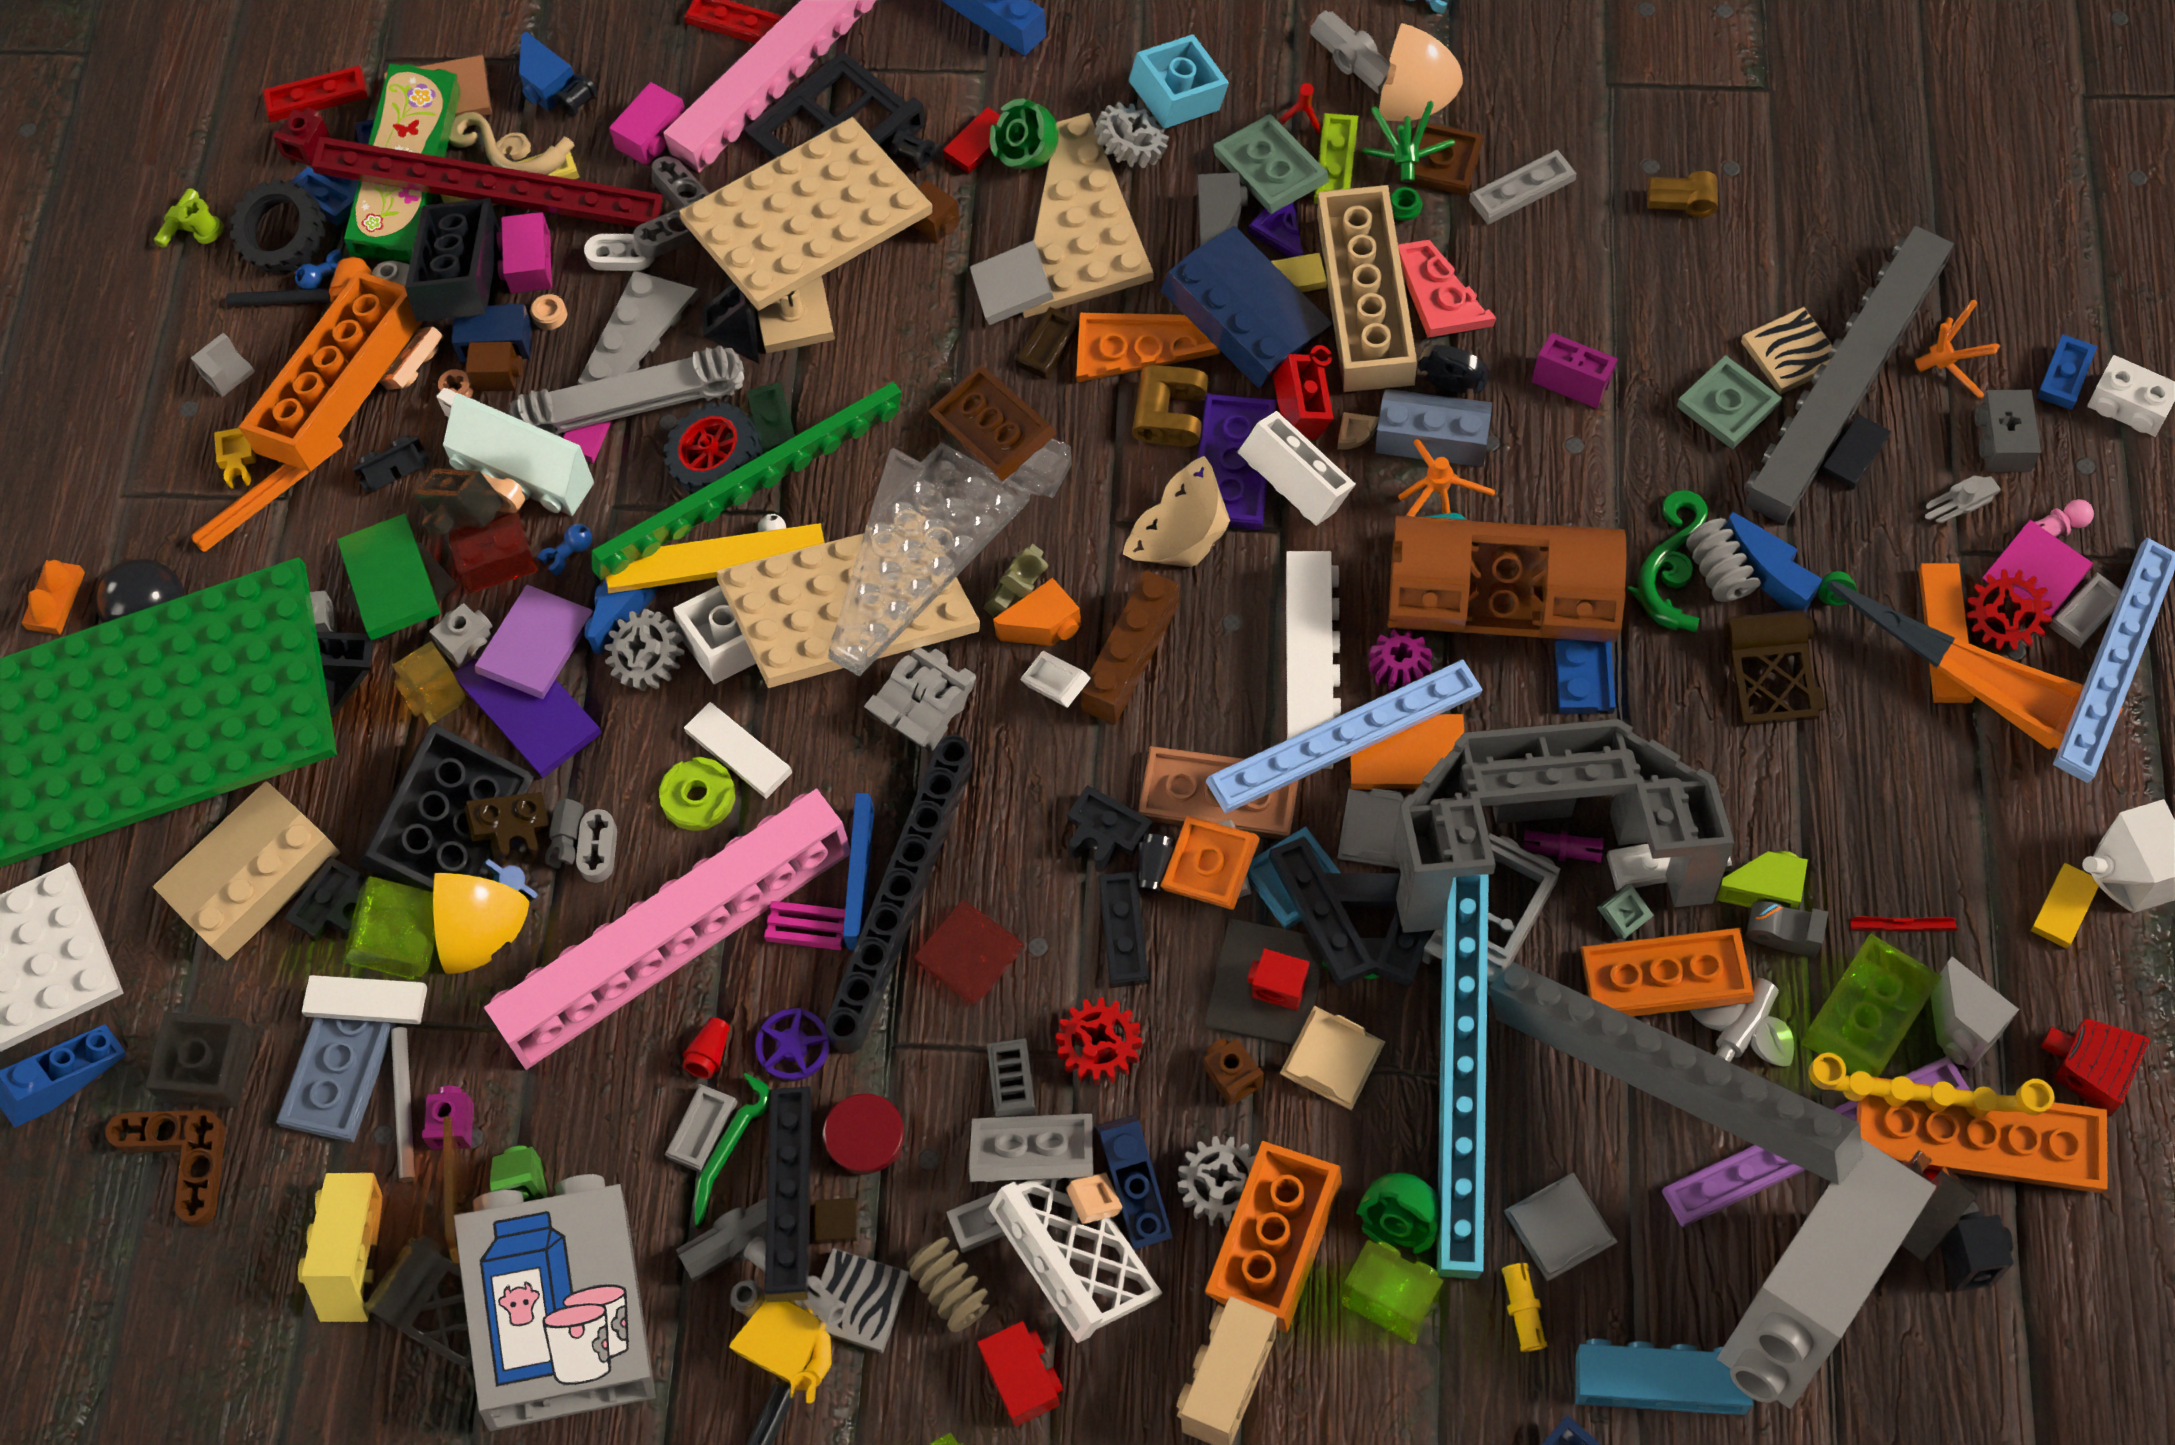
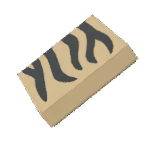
M1804 307L1744 334L1741 340L1779 395L1811 381L1820 364L1822 363L1827 366L1831 360L1828 354L1832 344Z

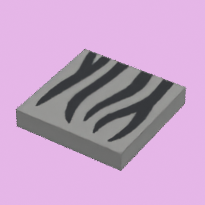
M833 1248L821 1281L824 1283V1289L846 1304L847 1313L842 1321L833 1327L827 1325L814 1312L812 1315L818 1317L826 1324L825 1330L831 1337L883 1353L911 1276L907 1271Z

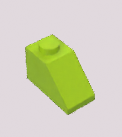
M1768 851L1725 876L1721 881L1716 900L1751 908L1753 903L1767 901L1797 910L1801 903L1808 859L1798 858L1796 854L1788 851Z

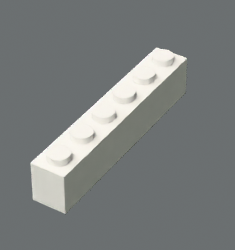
M1287 551L1286 555L1287 740L1341 716V699L1333 698V687H1340V664H1333V653L1340 652V632L1332 631V620H1339V598H1332V588H1338L1339 566L1331 565V551ZM1333 764L1323 769H1333Z

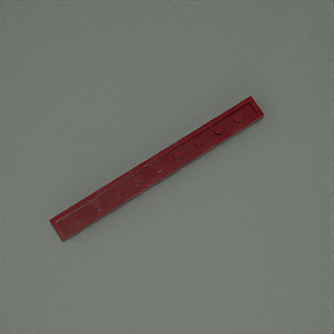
M320 136L312 163L313 173L470 200L490 198L491 203L631 227H638L643 223L660 217L663 205V194Z

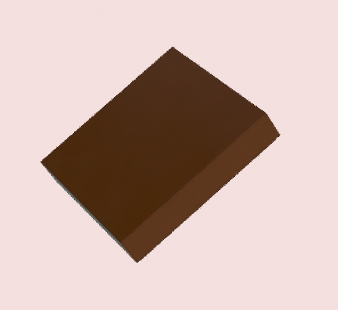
M1417 121L1411 143L1414 139L1420 121ZM1427 123L1418 150L1449 139H1454L1455 144L1419 158V164L1414 165L1415 181L1404 183L1467 196L1483 145L1484 135Z

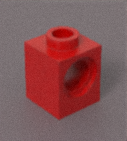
M1264 948L1260 961L1253 960L1248 973L1247 982L1252 984V998L1298 1011L1309 977L1310 962Z

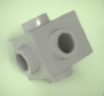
M464 603L457 609L445 614L441 622L429 631L438 648L459 669L473 658L479 659L493 638L489 631L493 626L488 618L480 610L473 613Z

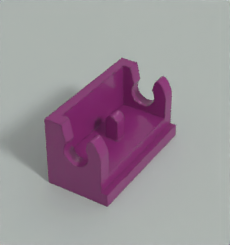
M1551 332L1538 354L1531 382L1598 409L1605 389L1608 390L1618 358Z

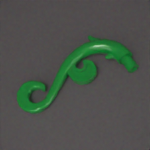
M1681 490L1671 493L1663 501L1662 514L1664 519L1674 528H1679L1682 526L1683 521L1677 517L1676 511L1679 508H1689L1695 512L1694 521L1657 546L1650 553L1639 571L1637 588L1629 586L1627 591L1638 600L1647 615L1659 625L1677 631V628L1696 632L1700 618L1683 614L1682 609L1672 606L1670 599H1666L1664 602L1655 588L1656 574L1662 567H1669L1671 571H1663L1661 574L1663 583L1668 587H1684L1691 580L1693 571L1691 560L1686 555L1675 551L1687 542L1688 537L1697 527L1705 523L1708 508L1700 495L1692 491Z

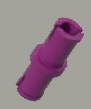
M1530 829L1525 830V841L1540 842V844L1524 842L1523 850L1531 854L1558 857V861L1563 862L1566 861V858L1601 863L1602 851L1587 850L1586 848L1603 850L1604 838L1569 835V831L1561 830V834L1531 831Z

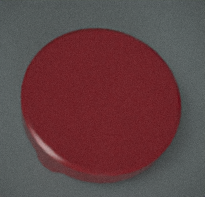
M869 1093L849 1096L836 1104L826 1118L823 1129L825 1147L834 1163L847 1174L865 1175L876 1173L885 1169L891 1163L896 1162L902 1153L905 1132L901 1116L895 1106L881 1096Z

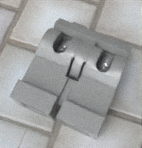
M919 647L912 651L911 656H905L898 662L892 671L891 677L877 696L872 695L864 707L881 721L902 733L931 754L948 729L947 724L951 718L963 710L967 696L973 689L976 676L966 668L955 671L949 667L946 655L939 650L934 649L927 652Z

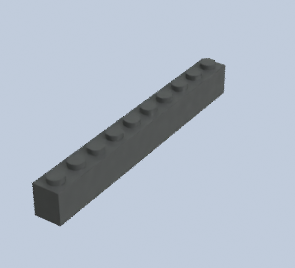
M1916 225L1908 237L1901 236L1892 252V255L1895 256L1892 263L1884 262L1876 278L1879 284L1876 288L1870 286L1867 289L1860 303V306H1863L1860 314L1853 312L1844 329L1847 335L1844 339L1838 337L1835 340L1828 354V357L1831 358L1828 365L1826 366L1821 363L1811 382L1815 386L1811 392L1804 390L1795 406L1798 413L1794 418L1790 416L1786 418L1778 436L1782 437L1778 445L1774 443L1769 445L1761 461L1765 464L1761 472L1754 470L1745 486V490L1749 491L1745 506L1783 525L1787 523L1947 264L1954 243Z
M1513 962L1489 986L1496 1020L1837 1185L1842 1183L1863 1158L1859 1122Z

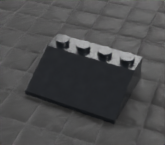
M432 723L423 733L357 865L392 882L432 896L435 873L462 874L485 878L489 869L484 865V862L487 859L491 861L494 859L491 848L492 839L472 842L464 809L466 802L526 794L534 774Z

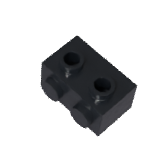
M1982 1211L1964 1214L1959 1217V1221L1949 1230V1233L1939 1244L1953 1292L1994 1286L2014 1264L2011 1255L2013 1251L2012 1235L2008 1227H2003L1999 1214L1986 1217Z

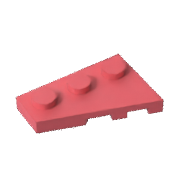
M1430 240L1398 245L1403 277L1428 338L1494 326L1496 321L1494 314L1489 309L1485 311L1476 301V293L1470 286L1466 288L1453 274L1455 269Z

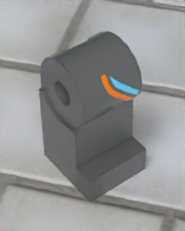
M1756 902L1751 906L1746 936L1753 942L1767 945L1770 948L1816 958L1823 944L1829 911L1812 908L1811 912L1786 908L1773 902Z

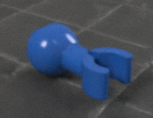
M340 249L330 252L327 256V261L318 266L313 264L301 265L295 273L297 285L303 290L317 289L321 285L323 278L334 275L337 263L343 259Z
M582 524L571 525L564 532V541L555 549L546 548L538 554V558L543 564L555 558V562L548 569L554 576L559 575L564 570L565 559L573 552H583L592 544L590 529Z

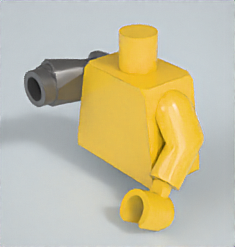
M746 1280L739 1282L732 1290L731 1304L736 1310L744 1314L749 1321L734 1338L729 1347L737 1355L790 1383L791 1398H794L797 1391L806 1390V1403H813L816 1387L819 1386L832 1365L831 1336L825 1330L826 1324L818 1317L812 1315V1310L809 1308L802 1309L795 1301L766 1303L764 1291L755 1281Z

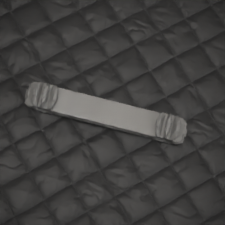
M717 346L714 349H709L706 347L702 352H693V357L605 379L548 392L547 389H542L539 392L531 390V393L527 395H518V400L510 403L509 413L510 416L561 437L562 432L705 397L706 401H710L712 398L718 397L721 399L724 395H733L734 390L740 389L743 386L744 367L739 359V355L735 354L733 348L723 349L722 346Z

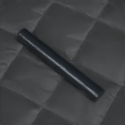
M330 288L227 293L226 302L229 307L331 302V295L329 294Z

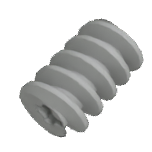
M1722 518L1710 520L1697 527L1688 537L1686 546L1693 553V559L1696 564H1699V570L1706 577L1705 582L1712 589V595L1716 601L1729 602L1749 595L1760 586L1761 582L1758 578L1748 579L1753 574L1754 569L1751 565L1742 566L1748 558L1744 553L1736 554L1740 550L1741 545L1738 541L1729 542L1734 537V533L1731 529L1722 530L1728 523L1726 519Z

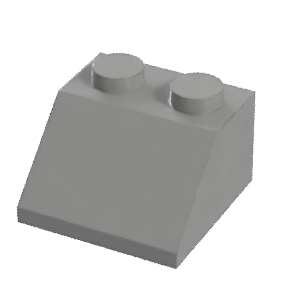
M1951 957L1930 990L1937 1044L1943 1048L1945 1055H1949L1954 1063L1958 1065L1963 1064L1969 1070L1998 1040L2019 1010L1954 957Z

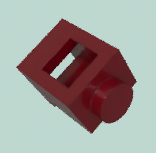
M306 108L304 112L292 110L280 132L275 131L272 137L282 157L312 166L319 136L329 138L330 133L323 117L317 111Z

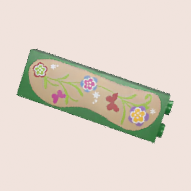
M389 64L368 145L445 158L461 94L457 74L450 73L444 69L429 70L417 68L410 64ZM359 181L344 237L350 256L381 261L394 260L410 265L422 206L433 205L436 194Z

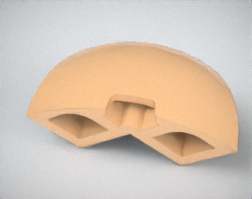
M1401 23L1390 56L1388 77L1383 85L1379 111L1384 119L1387 121H1404L1405 116H1410L1411 120H1416L1422 117L1428 101L1434 103L1430 115L1449 104L1463 84L1462 71L1456 58L1447 47L1433 36L1420 29Z

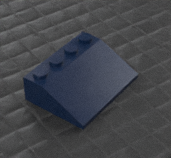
M1235 225L1193 250L1168 272L1160 290L1259 390L1273 378L1274 373L1288 354H1301L1333 325Z

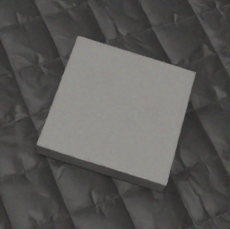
M1034 240L970 266L984 316L989 325L1054 299Z

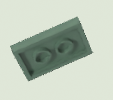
M1271 114L1213 145L1215 156L1231 173H1239L1240 182L1247 186L1250 193L1270 214L1329 182L1328 172Z

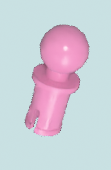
M2077 499L2070 501L2063 512L2058 508L2053 509L2050 515L2035 523L2055 537L2059 535L2067 536L2071 532V527L2083 528L2089 525L2094 517V511L2090 503Z

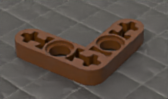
M208 1110L127 1112L114 1116L108 1122L105 1130L106 1138L120 1152L181 1151L175 1212L181 1220L192 1227L204 1226L214 1218L218 1204L225 1141V1125L216 1114ZM166 1122H173L175 1124V1132L172 1137L164 1141L157 1140L156 1131L159 1126ZM205 1122H208L213 1127L212 1130L206 1131L204 1135V1144L211 1150L202 1148L203 1138L197 1133V1130L204 1128ZM127 1125H129L137 1132H145L146 1138L140 1133L127 1134L126 1140H123L118 1135L119 1132H125ZM199 1159H208L210 1161V1168L206 1175L199 1178L192 1177L190 1171L192 1165ZM190 1186L198 1188V1199L204 1204L203 1208L196 1210L195 1215L187 1210L188 1206L195 1205L197 1193Z

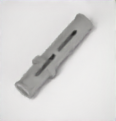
M757 1237L747 1245L744 1257L765 1273L766 1242L762 1237ZM811 1276L808 1279V1300L795 1301L802 1309L809 1308L830 1327L840 1323L847 1313L846 1304L824 1289V1283L816 1276Z

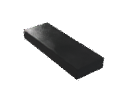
M1136 871L1098 875L1110 988L1149 984Z

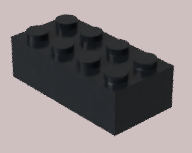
M490 198L422 206L405 284L416 322L440 321L455 317L470 318L486 314L498 248L497 232H500Z

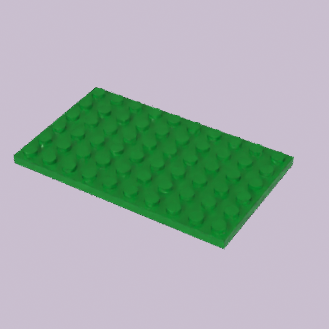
M299 557L0 658V868L337 756L306 565Z

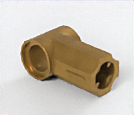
M1697 171L1691 173L1687 178L1649 177L1647 207L1649 209L1686 210L1690 216L1696 218L1712 216L1718 210L1717 176L1709 171Z

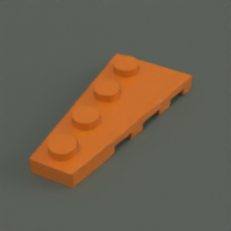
M1080 313L1077 383L1138 371L1150 365L1162 366L1220 354V350L1185 315Z

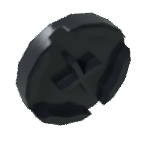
M1427 346L1422 350L1418 360L1420 372L1424 370L1428 372L1426 378L1430 382L1455 393H1466L1467 389H1473V393H1479L1485 389L1489 379L1490 371L1485 363L1476 356L1452 346Z

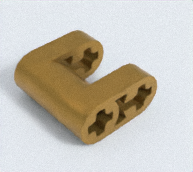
M1150 365L1143 368L1132 428L1133 437L1141 442L1174 446H1193L1199 443L1202 427L1201 421L1192 415L1169 413L1168 405L1169 399L1202 400L1206 396L1208 376L1204 372L1192 368Z

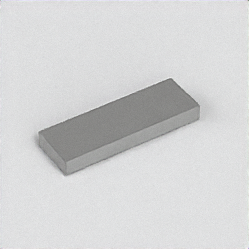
M1557 149L1470 193L1469 201L1489 225L1575 181L1577 173Z

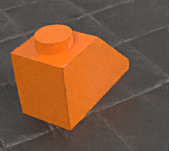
M1053 578L993 619L996 637L1000 641L1053 646L1060 640H1068L1075 635L1081 626L1080 608Z

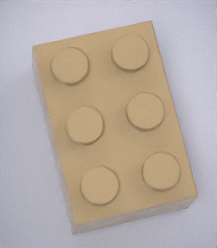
M1229 1296L1225 1308L1218 1305L1209 1327L1212 1330L1210 1335L1211 1342L1209 1346L1201 1345L1193 1364V1368L1196 1369L1193 1377L1195 1378L1193 1385L1185 1383L1176 1407L1179 1408L1177 1417L1181 1418L1183 1433L1211 1445H1232L1276 1338L1277 1315L1232 1296Z

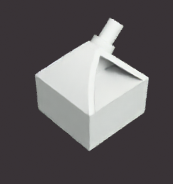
M2164 799L2120 812L2098 844L2093 857H2086L2082 864L2083 869L2092 874L2095 882L2109 897L2132 913L2175 900V819Z

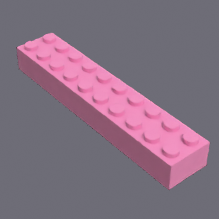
M818 789L809 794L804 793L797 796L790 803L789 807L779 814L767 816L758 824L756 829L744 837L738 836L727 843L724 850L712 858L708 857L700 860L693 866L692 871L680 879L668 881L659 889L657 894L646 901H639L628 908L625 915L613 923L601 925L593 932L590 938L581 944L566 948L561 952L558 959L546 967L534 969L526 976L523 982L514 988L506 989L496 994L492 998L491 1003L484 1007L525 1070L529 1069L768 910L771 901L780 902L849 856L851 849L843 822Z

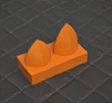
M46 560L35 590L28 594L29 605L21 622L27 630L61 635L85 574L80 565L61 563L58 560Z

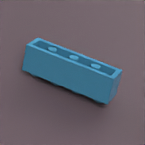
M1591 1339L1587 1340L1586 1344H1580L1576 1352V1405L1747 1415L1753 1406V1398L1746 1395L1735 1385L1730 1376L1731 1369L1717 1360L1724 1347L1715 1348L1714 1352L1697 1351L1696 1346L1688 1344L1673 1345L1671 1349H1654V1344L1649 1342L1629 1343V1347L1612 1346V1342L1609 1340Z

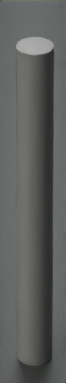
M397 1027L391 1030L398 1175L400 1182H411L415 1180L408 1038L407 1029Z

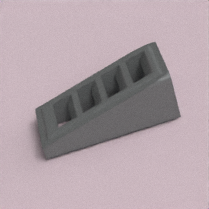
M1026 1038L987 1044L996 1118L1037 1116ZM1020 1050V1057L997 1060V1053ZM1022 1066V1071L999 1074L998 1068ZM1023 1079L1024 1082L1021 1085L1000 1086V1082ZM1025 1093V1098L1002 1101V1096Z

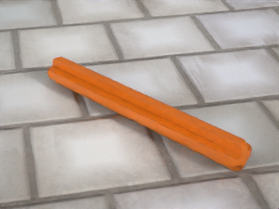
M339 437L336 438L315 468L342 448L343 444ZM284 464L193 533L191 536L193 542L201 551H207L307 475L309 471Z

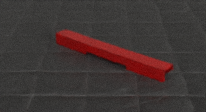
M1856 916L1850 919L1851 931L1945 932L1957 931L1959 928L1956 927V919L1953 917L1884 918Z

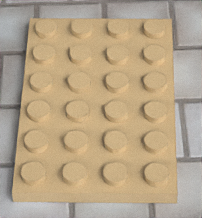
M851 117L685 207L679 213L680 220L759 311L932 214V204L858 122Z
M925 518L717 570V581L768 688L979 632L980 620Z

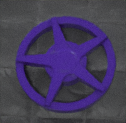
M799 1008L786 1009L772 1015L760 1027L756 1038V1054L764 1070L771 1076L783 1081H799L812 1076L823 1066L829 1054L830 1039L824 1023L815 1014ZM795 1017L791 1028L783 1032L771 1029L778 1021ZM802 1018L813 1022L820 1029L822 1036H806L800 1030ZM766 1034L776 1040L778 1049L768 1061L765 1060L763 1055V1041ZM823 1043V1048L817 1061L809 1068H806L803 1058L807 1055L809 1046ZM785 1059L790 1062L796 1061L802 1071L785 1073L774 1069L772 1066Z

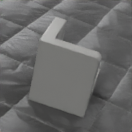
M225 333L219 335L191 357L201 377L222 397L254 373L253 367L236 351Z

